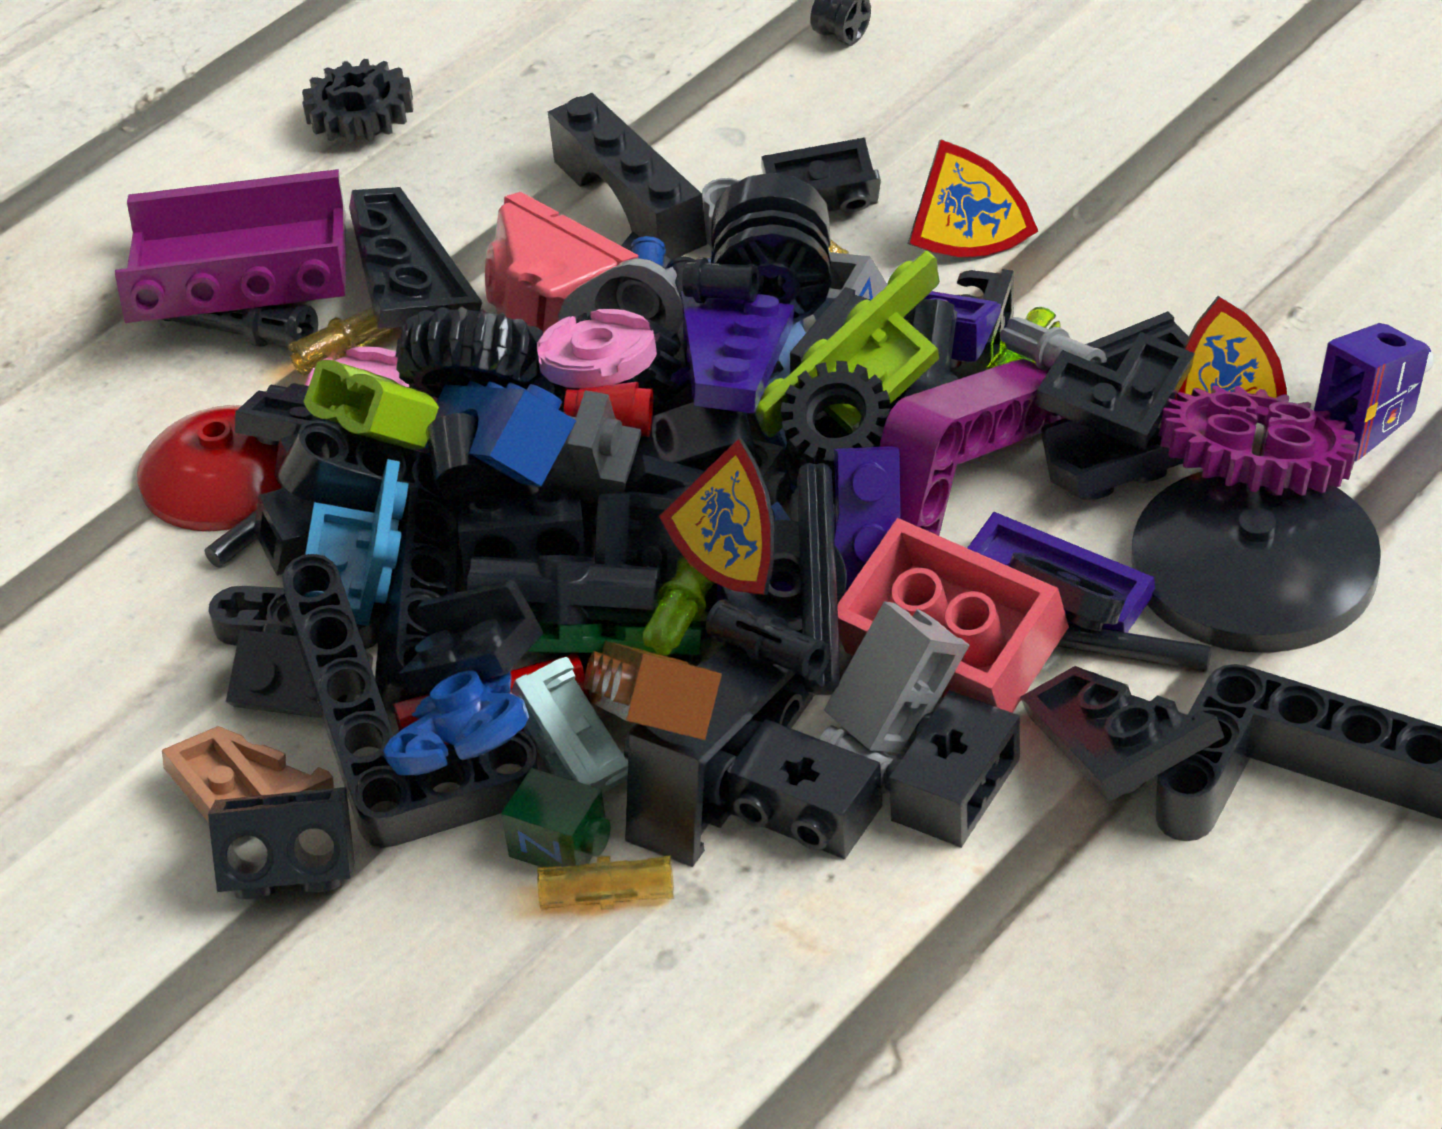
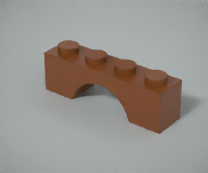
M605 641L602 653L593 651L590 656L584 678V688L592 690L589 702L626 721L705 740L722 673L687 664L688 662Z

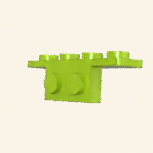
M929 251L923 252L913 262L909 260L902 263L890 276L887 286L871 301L863 300L858 303L848 314L845 324L828 340L821 339L814 343L805 353L800 366L785 379H776L765 388L755 411L760 429L764 434L772 438L783 428L781 405L782 402L788 403L785 392L790 384L799 389L800 385L797 376L805 370L811 378L818 376L815 366L817 364L826 362L828 373L836 372V361H847L848 369L851 373L854 372L857 364L867 368L869 379L875 374L882 381L883 391L887 390L891 404L939 360L938 348L903 318L934 290L940 282L937 259ZM834 404L823 409L849 434L856 431L861 422V414L855 407L849 404Z

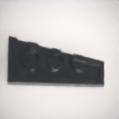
M401 187L352 190L349 211L377 329L403 327L406 325L407 318L418 315L419 312L425 310L435 312L436 309L441 307L449 310H458L460 307L471 311L481 310L482 300Z

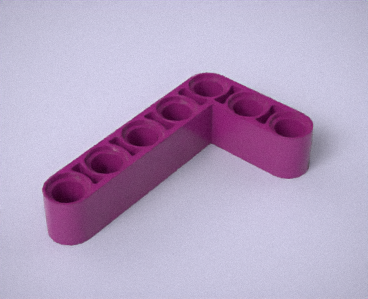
M1021 358L904 397L896 403L887 417L879 447L896 446L899 449L901 520L939 536L958 464L1040 434L1042 426L1065 418L1035 406L1037 390L1050 369L1042 370L1037 367L1035 362Z

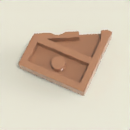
M220 726L162 749L163 768L208 823V813L215 800L334 788L333 776L329 771L318 767L309 775L286 765L285 753L266 745L249 743L245 740L244 736Z

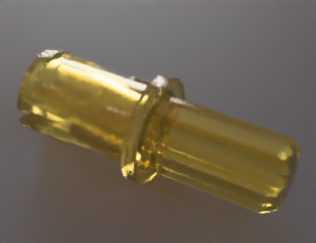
M370 307L345 320L335 317L329 320L328 327L308 337L291 342L288 345V351L293 354L289 356L297 371L305 376L316 367L317 362L331 357L333 360L347 357L345 350L363 347L390 334L395 327L377 329L373 308Z

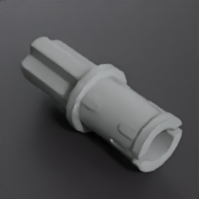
M1013 317L1009 319L1007 327L1001 330L1000 339L1005 342L1008 350L1034 360L1037 367L1042 370L1051 369L1062 350L1089 361L1093 359L1104 363L1107 360L1105 352L1101 349L1092 348L1071 339L1068 332L1060 327L1047 329L1021 317Z

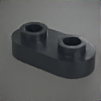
M1014 552L1012 554L1009 567L1059 589L1063 607L1068 610L1066 614L1068 621L1095 631H1101L1104 623H1118L1126 601V597L1120 592L1050 560L1021 552Z

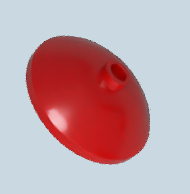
M242 405L217 406L194 412L163 430L143 453L137 470V482L142 499L155 516L173 526L195 531L229 530L257 509L259 495L281 489L274 475L279 445L264 444L259 442L254 436L235 433V411Z

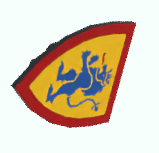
M941 139L939 140L908 240L909 245L932 253L957 258L979 257L1013 248L1039 232L1027 202L1008 176L988 159L964 147Z
M1217 296L1195 323L1183 349L1193 352L1195 355L1192 369L1178 393L1192 395L1193 388H1199L1211 393L1212 386H1218L1225 391L1234 392L1235 386H1240L1250 394H1256L1259 389H1263L1269 397L1277 398L1284 394L1287 395L1281 361L1268 336L1247 313Z
M738 439L659 517L672 541L687 562L708 580L733 591L768 595L774 563L775 514L771 508L769 492L757 463L743 439Z

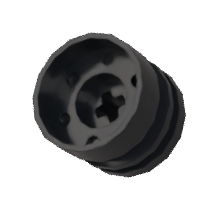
M776 173L748 176L729 186L716 201L711 219V244L713 248L711 263L756 264L759 270L758 294L773 296L782 304L794 305L793 324L813 315L826 301L832 283L831 256L829 251L830 220L826 202L811 185L794 176Z

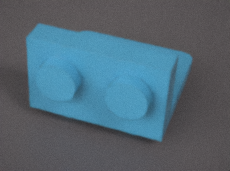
M387 459L374 513L314 502L305 555L318 554L334 562L339 571L356 624L369 625L374 602L386 604L392 568H395L401 539V532L398 531L399 520L397 519H402L408 490V483L397 481L399 461ZM311 591L304 596L317 597L324 592Z

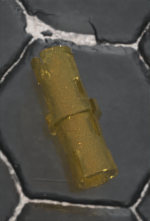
M671 855L631 861H612L611 856L597 857V863L572 866H541L537 868L538 897L541 910L600 904L601 910L615 909V903L648 899H674Z

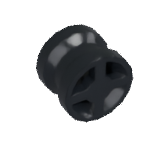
M815 0L810 14L811 27L816 33L826 36L833 33L836 34L837 39L841 42L855 44L864 35L871 17L870 1Z

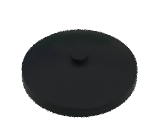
M1203 471L1176 481L1158 493L1144 508L1137 520L1132 539L1131 563L1133 569L1154 577L1155 589L1147 605L1160 619L1175 630L1192 639L1215 647L1241 652L1267 653L1289 651L1322 642L1345 630L1355 622L1370 604L1377 588L1381 548L1376 529L1362 507L1349 495L1334 486L1327 485L1326 492L1324 493L1307 487L1306 495H1300L1290 488H1283L1282 495H1276L1269 487L1260 486L1257 492H1252L1247 484L1242 482L1227 486L1225 485L1224 477L1204 478L1202 477Z

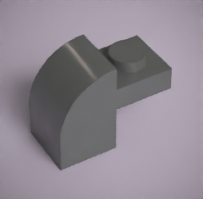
M585 390L577 416H570L576 420V423L542 486H538L539 491L544 489H560L565 492L580 491V501L598 502L600 494L624 491L641 438V429L622 426V422L616 420L609 394Z

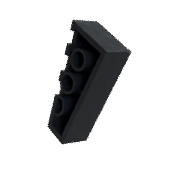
M727 642L707 661H702L698 665V667L722 673L705 740L636 723L629 731L624 744V757L628 760L625 841L694 867L705 851L704 843L701 842V835L710 824L721 828L731 814L727 781L728 768L765 719L792 728L815 696L807 693L804 688V678L800 674L774 663L767 666L756 663L749 659L745 650Z

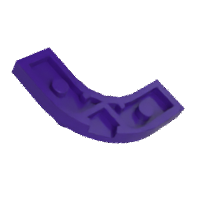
M896 446L834 449L835 546L839 550L846 568L847 581L845 593L896 519H900V454ZM778 581L771 585L772 588L778 591L787 592L793 590L788 583ZM714 583L716 604L718 601L726 598L722 586Z

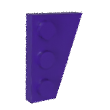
M996 512L991 514L967 547L1007 566L1014 552L1035 555L1120 592L1126 597V601L1118 623H1104L1102 629L1128 633L1152 598V593L1155 589L1153 576Z

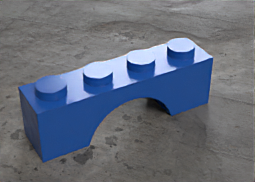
M469 381L467 386L445 385L436 401L439 407L436 419L454 413H464L478 419L477 432L469 454L520 484L542 486L576 423L575 419L559 410L562 401L557 396L532 384H529L527 390L512 383H508L506 388L492 382H488L487 386L484 387L473 381ZM427 442L425 448L419 449V451L430 455Z

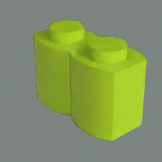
M334 360L317 362L303 401L308 411L318 418L341 424L349 432L410 450L425 448L427 443V427L436 419L435 417L439 409L435 400L424 392L399 385L393 379Z

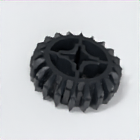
M441 307L436 309L435 312L425 310L419 312L418 315L407 318L406 325L402 327L401 338H398L395 357L398 358L396 370L400 373L399 378L406 384H409L412 389L425 392L435 398L439 397L445 385L467 386L469 381L476 382L484 387L487 386L488 382H492L504 388L507 387L508 383H512L527 390L540 368L537 342L543 335V331L536 326H527L523 319H510L504 313L492 314L485 312L484 309L471 311L460 307L458 310H449Z

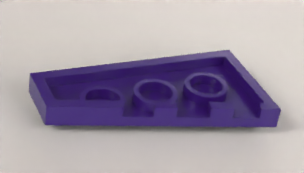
M681 291V299L683 301L684 340L687 341L686 356L687 362H690L689 376L694 406L755 413L793 327L794 305L779 303L777 298L758 294L754 302L739 299L707 298L703 304L696 303L693 297H685L683 291Z

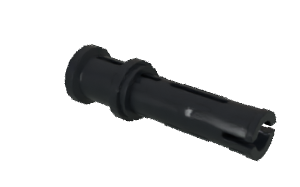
M270 305L221 311L220 313H223V315L205 313L161 319L241 334L255 346H266L269 343L288 346V349L296 354H306L311 350L315 343L319 326L316 310L308 305H298L295 308ZM297 328H301L302 331L297 333Z

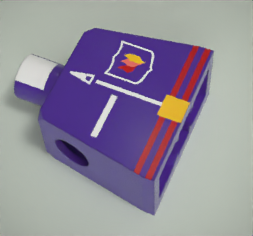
M1383 323L1374 324L1328 342L1314 411L1331 412L1329 420L1344 421L1346 423L1345 430L1355 433L1354 441L1358 442L1355 462L1364 457L1412 417L1416 411L1424 373L1429 371L1434 363L1431 349L1424 342L1416 340Z

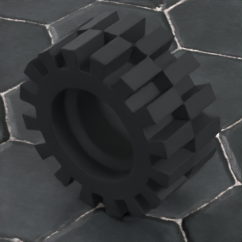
M836 361V372L829 373L826 362L817 364L815 366L818 376L811 378L805 370L797 376L800 385L799 389L790 384L785 392L788 403L782 402L781 405L782 426L789 451L794 460L799 457L801 466L806 463H824L832 471H835L834 449L880 446L883 429L887 417L892 410L887 390L883 391L882 381L875 374L870 379L868 378L867 368L857 364L854 372H849L847 361ZM849 404L859 411L861 422L856 431L848 436L827 438L821 435L814 426L818 413L830 405Z

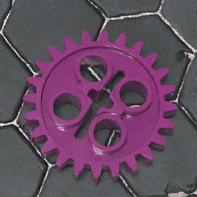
M1212 386L1211 393L1199 388H1193L1192 395L1181 392L1177 393L1176 400H1171L1168 408L1163 410L1158 435L1162 437L1160 445L1170 448L1168 456L1184 459V468H1202V477L1204 478L1224 477L1225 485L1227 486L1235 485L1238 482L1246 483L1252 492H1257L1260 486L1269 487L1276 495H1282L1283 488H1290L1300 495H1306L1307 487L1321 493L1326 492L1327 485L1340 487L1342 479H1350L1358 448V442L1354 441L1355 433L1345 430L1346 423L1344 421L1329 420L1331 412L1313 411L1310 409L1312 404L1310 402L1298 404L1289 402V395L1285 394L1277 398L1269 397L1263 389H1259L1256 394H1250L1240 386H1235L1234 392L1225 391L1218 386ZM1257 423L1264 426L1259 456L1252 453Z

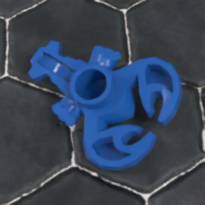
M468 670L454 674L441 681L432 689L430 696L424 698L420 702L421 704L416 707V711L412 713V716L419 720L402 729L388 741L383 749L385 760L398 775L416 776L435 771L447 765L446 756H448V749L444 742L454 746L461 760L477 757L507 743L525 727L529 719L524 700L510 694L511 671L506 675L480 680L476 671Z

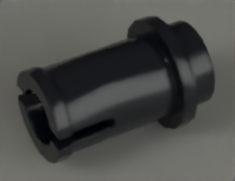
M698 257L695 262H687L685 264L682 278L683 293L685 297H693L696 303L703 304L707 298L739 299L754 302L759 290V270L756 264L709 263L705 257Z

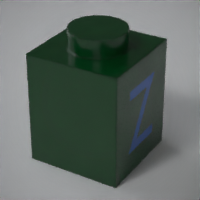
M534 768L530 769L501 813L509 857L576 879L580 878L593 856L599 857L603 853L610 837L611 824L605 816L602 789Z

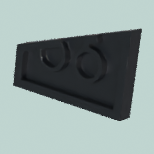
M1077 666L1068 669L1020 696L1031 720L1109 802L1123 794L1138 790L1146 781L1224 738L1217 716L1198 711L1192 717L1179 712L1175 701L1158 695L1151 701L1131 695L1127 684Z

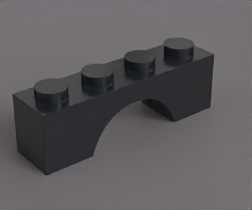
M590 93L573 98L568 103L547 111L554 162L580 187L602 178L619 200L631 231L640 237L650 236L660 239L665 244V256L671 260L707 245L702 193L595 94Z

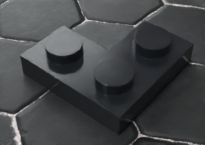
M1140 332L1118 370L1113 371L1062 350L1037 390L1035 406L1145 450L1162 420L1164 408H1168L1169 402L1174 400L1192 369L1195 353Z

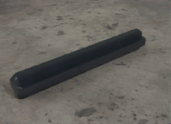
M806 463L800 466L798 470L799 475L797 476L802 634L813 639H820L828 644L830 657L827 667L821 676L812 681L804 678V688L811 695L829 696L833 694L841 680L832 470L824 463Z

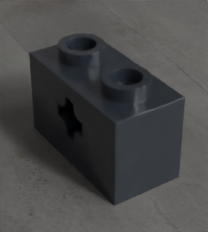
M949 690L935 712L927 713L922 717L916 731L915 741L906 754H898L888 768L885 778V790L890 792L891 821L962 848L1020 760V715Z
M768 719L764 720L727 770L732 815L741 818L751 826L770 829L797 840L809 849L822 850L842 859L847 858L883 806L880 762Z

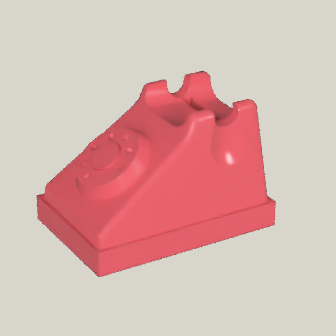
M517 192L505 196L504 205L498 210L495 241L489 243L485 260L486 297L488 302L495 306L498 314L504 313L510 319H523L527 326H536L544 333L549 327L559 321L558 314L565 298L577 287L623 261L638 258V255L563 214L559 215V212L522 192Z

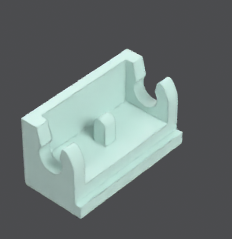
M568 657L558 659L529 675L525 674L516 679L511 694L524 700L529 714V719L523 729L534 742L536 750L551 774L602 789V793L627 780L628 760L625 759L624 754L621 753L576 682V675L572 671L574 666Z

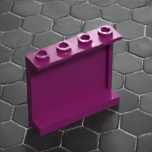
M339 169L128 194L127 207L133 232L128 265L125 269L115 270L125 323L345 296L346 212Z

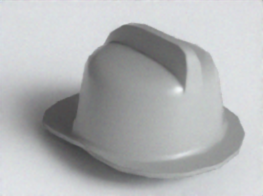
M635 258L623 261L580 285L565 298L558 314L559 321L569 316H575L577 319L583 313H587V316H589L590 312L598 309H618L641 315L648 321L652 320L671 331L674 335L678 332L683 321V301L675 284L677 273L673 267L664 269L661 265L651 260Z

